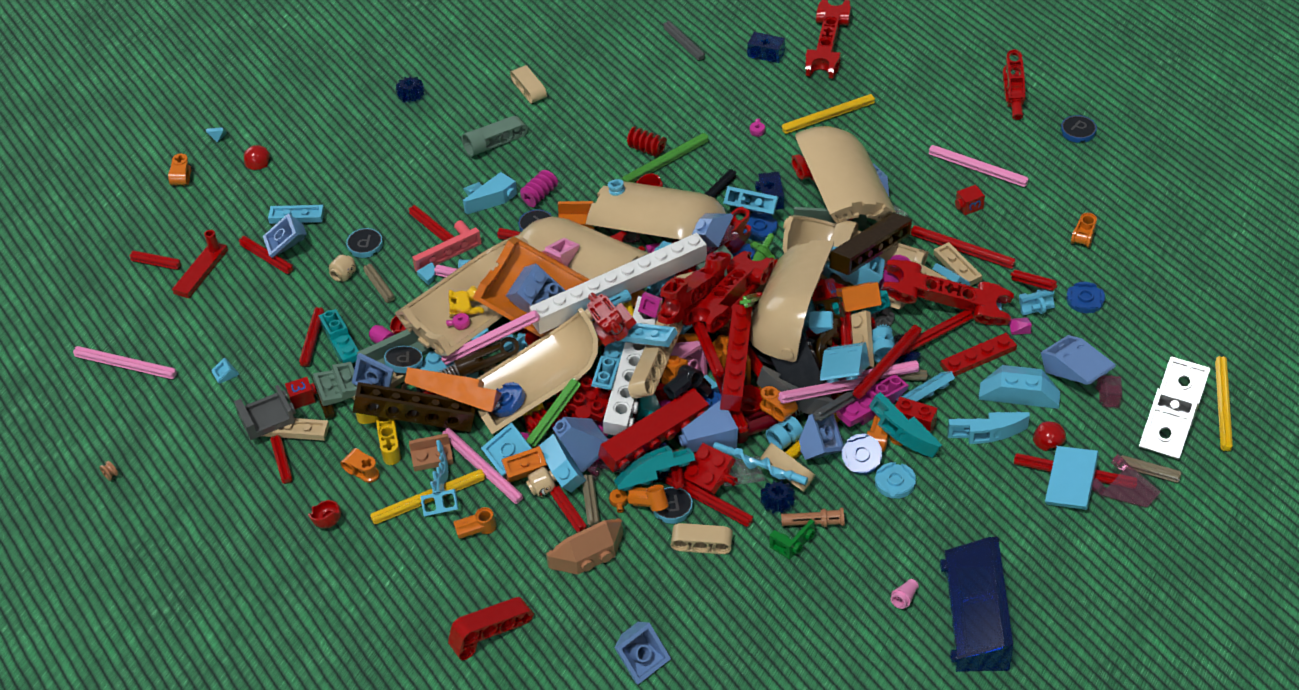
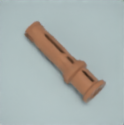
M844 508L828 511L822 509L820 510L821 512L781 514L782 527L804 526L810 519L815 521V525L821 524L824 527L838 524L845 526Z

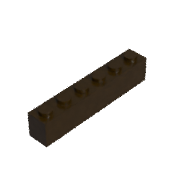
M895 212L891 213L833 249L829 255V268L846 275L852 274L909 237L912 219Z

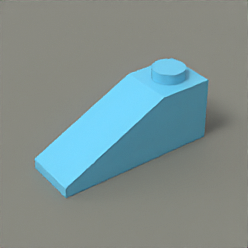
M502 172L498 173L463 199L465 213L471 214L505 204L517 195L516 181Z
M728 186L723 204L736 209L744 207L752 212L774 215L779 197Z
M552 434L539 445L550 471L562 488L573 492L586 481V478L555 434Z

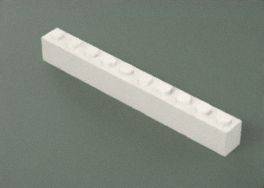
M695 233L529 307L530 312L536 310L540 315V320L533 323V326L539 334L545 333L569 320L579 308L587 309V304L590 302L588 295L590 294L592 297L591 293H595L596 296L603 294L610 298L627 289L632 294L706 260L707 244L698 233Z

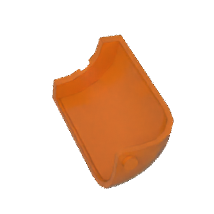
M513 236L507 241L496 261L499 265L493 271L490 270L480 282L473 299L513 321L527 314V312L518 308L506 297V294L524 267L536 263L565 290L590 279ZM533 324L525 327V329L531 331L532 333L538 335L541 338L554 330L551 329L545 333L539 334L533 326ZM598 338V347H599V346H601L603 343H602L601 340Z

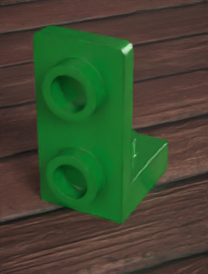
M810 519L792 540L786 534L774 530L769 535V547L790 560L795 554L800 553L807 540L810 541L814 537L816 532L815 521Z

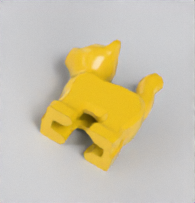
M471 286L467 291L453 292L449 290V317H454L459 313H465L468 316L484 313V308L480 306L471 307L470 301L478 302L473 299L477 290L476 286Z

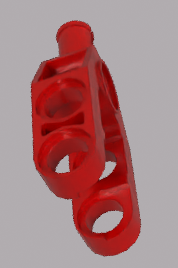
M1013 49L1007 53L1006 66L1003 68L1002 76L1007 107H1012V118L1020 120L1023 118L1022 106L1025 102V76L1022 54L1020 51ZM1015 55L1018 57V60L1012 61L1009 57Z

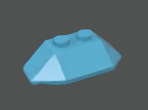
M1002 365L980 382L979 400L1059 409L1060 391L1042 369Z

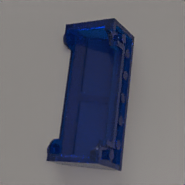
M988 537L945 550L944 559H940V570L947 576L955 644L954 650H950L951 663H955L956 672L1009 671L1013 652V639L998 537Z

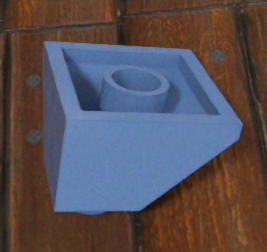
M288 213L263 235L269 256L273 258L295 246L304 239L307 233L304 225Z
M705 213L696 223L692 235L698 233L707 244V247H719L733 215Z
M359 353L352 383L357 385L358 382L390 387L394 369Z
M810 414L799 439L800 451L804 459H816L841 452L844 444L834 414L823 421H815V416Z
M649 622L635 623L621 634L614 647L636 684L641 683L671 659Z

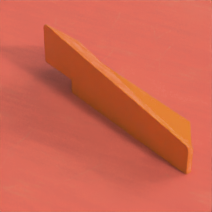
M407 367L406 384L488 412L494 410L501 397V392L483 388L484 382L480 379Z

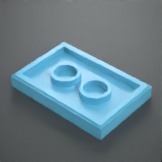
M1057 446L1045 499L1046 505L1088 509L1099 456L1098 451Z

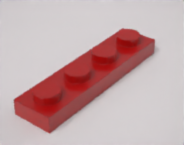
M1004 333L941 360L940 366L945 372L952 371L955 377L1016 351L1017 344L1007 333Z

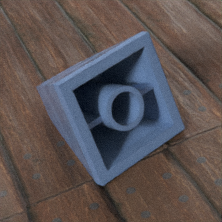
M718 401L682 429V435H679V442L682 447L690 448L693 452H697L702 443L713 447L715 442L736 449L738 427L730 412L720 409V401Z
M563 417L553 427L559 441L581 472L588 469L599 458L600 445L608 440L591 418Z

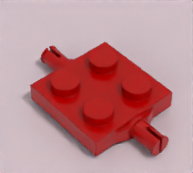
M705 443L701 444L694 455L695 460L690 461V464L683 472L685 480L714 495L725 481L733 486L738 482L737 477L730 475L731 468L736 460L732 456Z

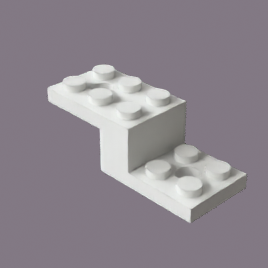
M1170 357L1161 387L1157 390L1139 444L1140 448L1180 459L1208 379L1210 368ZM1181 377H1187L1190 379V384L1182 387L1178 381ZM1164 428L1169 429L1172 433L1168 439H1163L1159 435L1160 431Z

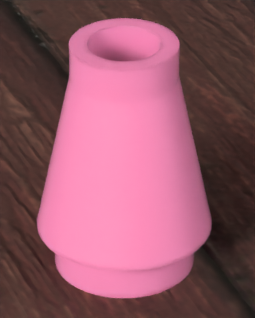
M909 579L906 583L892 591V604L899 609L908 607L916 590L919 588L918 583L913 579Z

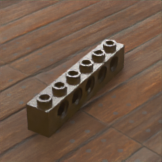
M358 382L352 412L471 432L475 407L444 396Z

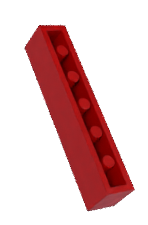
M733 304L720 401V409L740 412L752 307L744 308L743 305Z
M693 388L602 443L598 456L612 472L618 469L622 470L634 459H639L651 449L655 450L665 440L669 441L674 438L685 426L708 410L709 404Z

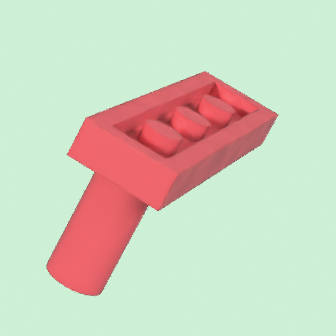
M462 220L457 221L454 228L460 235L413 256L415 271L417 272L431 262L436 266L481 245L480 231L476 227L470 230Z

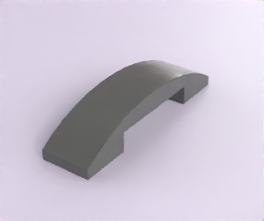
M763 365L757 380V384L761 388L773 386L780 392L798 388L780 379V373ZM827 396L799 400L796 403L799 411L813 414L814 411L833 401V399Z

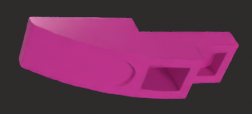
M894 374L872 386L866 395L839 410L836 416L849 427L857 423L864 425L874 419L876 415L869 408L875 395L881 392L893 404L908 389L909 385Z

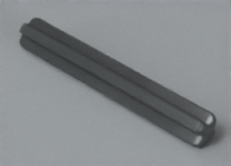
M671 21L664 22L663 28L698 61L705 58V53Z
M848 391L814 411V420L823 421L856 401L857 398L852 394L854 391Z

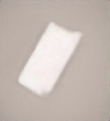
M760 456L752 457L757 460H761ZM735 459L736 462L731 468L730 475L738 478L736 485L765 481L762 467L757 466L754 469H749L742 459ZM726 481L723 483L724 486H733Z

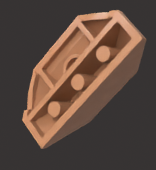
M620 518L604 520L566 538L553 550L546 553L548 567L553 570L578 575L591 570L601 563L610 561L616 556L623 536L622 520Z

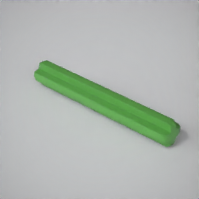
M572 378L529 435L526 441L531 446L536 447L580 388L581 383L576 379Z

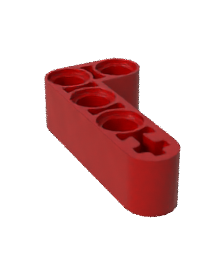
M515 597L461 616L451 626L448 644L460 660H467L475 653L479 641L527 624L533 618L534 613L521 597Z

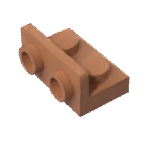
M448 434L409 441L414 472L439 467L441 461L436 440H440L444 446L448 465L454 464Z

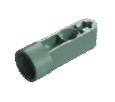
M511 116L462 134V144L466 153L472 157L523 137L527 133L528 127L517 116Z

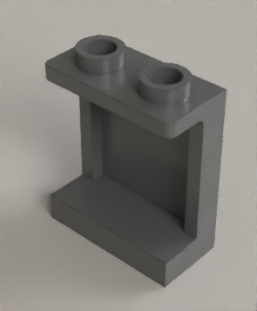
M279 385L275 386V394L245 406L241 399L234 401L237 414L250 440L295 423L293 414H296L294 406L292 403L288 404V395L285 390L282 391Z

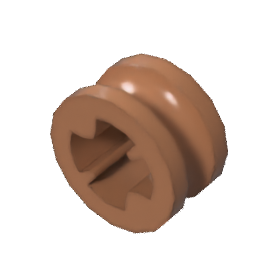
M106 461V465H101L99 468L105 478L111 481L112 477L118 476L119 473L110 461Z

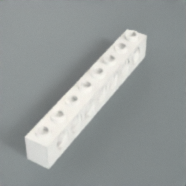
M638 296L632 317L637 323L655 325L657 318L638 312L642 298ZM625 342L603 420V433L617 435L634 424L632 416L633 413L637 414L639 402H636L637 399H633L630 396L628 381L632 378L646 344Z

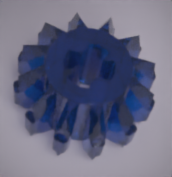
M412 76L399 80L396 84L398 99H401L402 102L408 101V103L411 101L416 102L417 99L420 100L424 95L422 80H419L418 77L412 78Z
M773 479L772 484L766 483L765 488H762L760 502L766 511L771 510L773 514L777 511L782 514L784 510L790 511L791 506H794L795 491L791 488L790 483L784 484L783 480L776 483Z

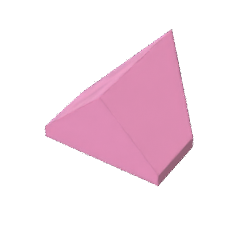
M562 238L545 247V250L542 252L568 267L580 245Z

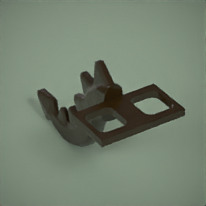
M840 298L813 302L815 311H819L818 304H823L826 311L833 312V329L822 332L816 343V356L821 367L824 350L828 348L826 345L832 346V338L839 337L837 328L841 326L839 318L845 317ZM832 303H838L841 311L840 314L834 313Z

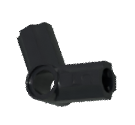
M686 364L679 368L677 376L669 381L663 389L664 393L672 400L676 399L688 388H695L704 398L712 392V385L704 378L702 371Z

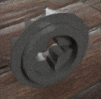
M885 308L871 314V318L873 317L875 321V328L879 325L882 326V324L890 326L894 321V313H892L891 308Z

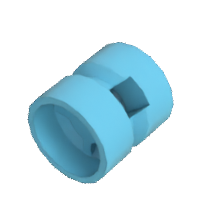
M878 327L872 330L874 361L879 363L895 345L892 330L887 327Z
M789 416L783 422L779 421L778 424L766 430L765 434L769 444L773 443L781 450H784L791 443L800 439L803 428L795 417Z

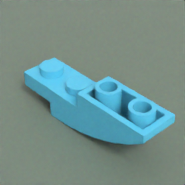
M621 340L615 341L605 347L592 381L593 387L612 390L625 342Z
M995 412L989 413L988 419H949L948 438H968L969 444L1003 440L1026 430L1030 413Z

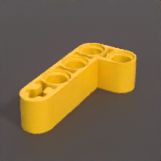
M355 413L357 421L361 424L376 422L383 461L388 465L397 464L401 459L395 420Z

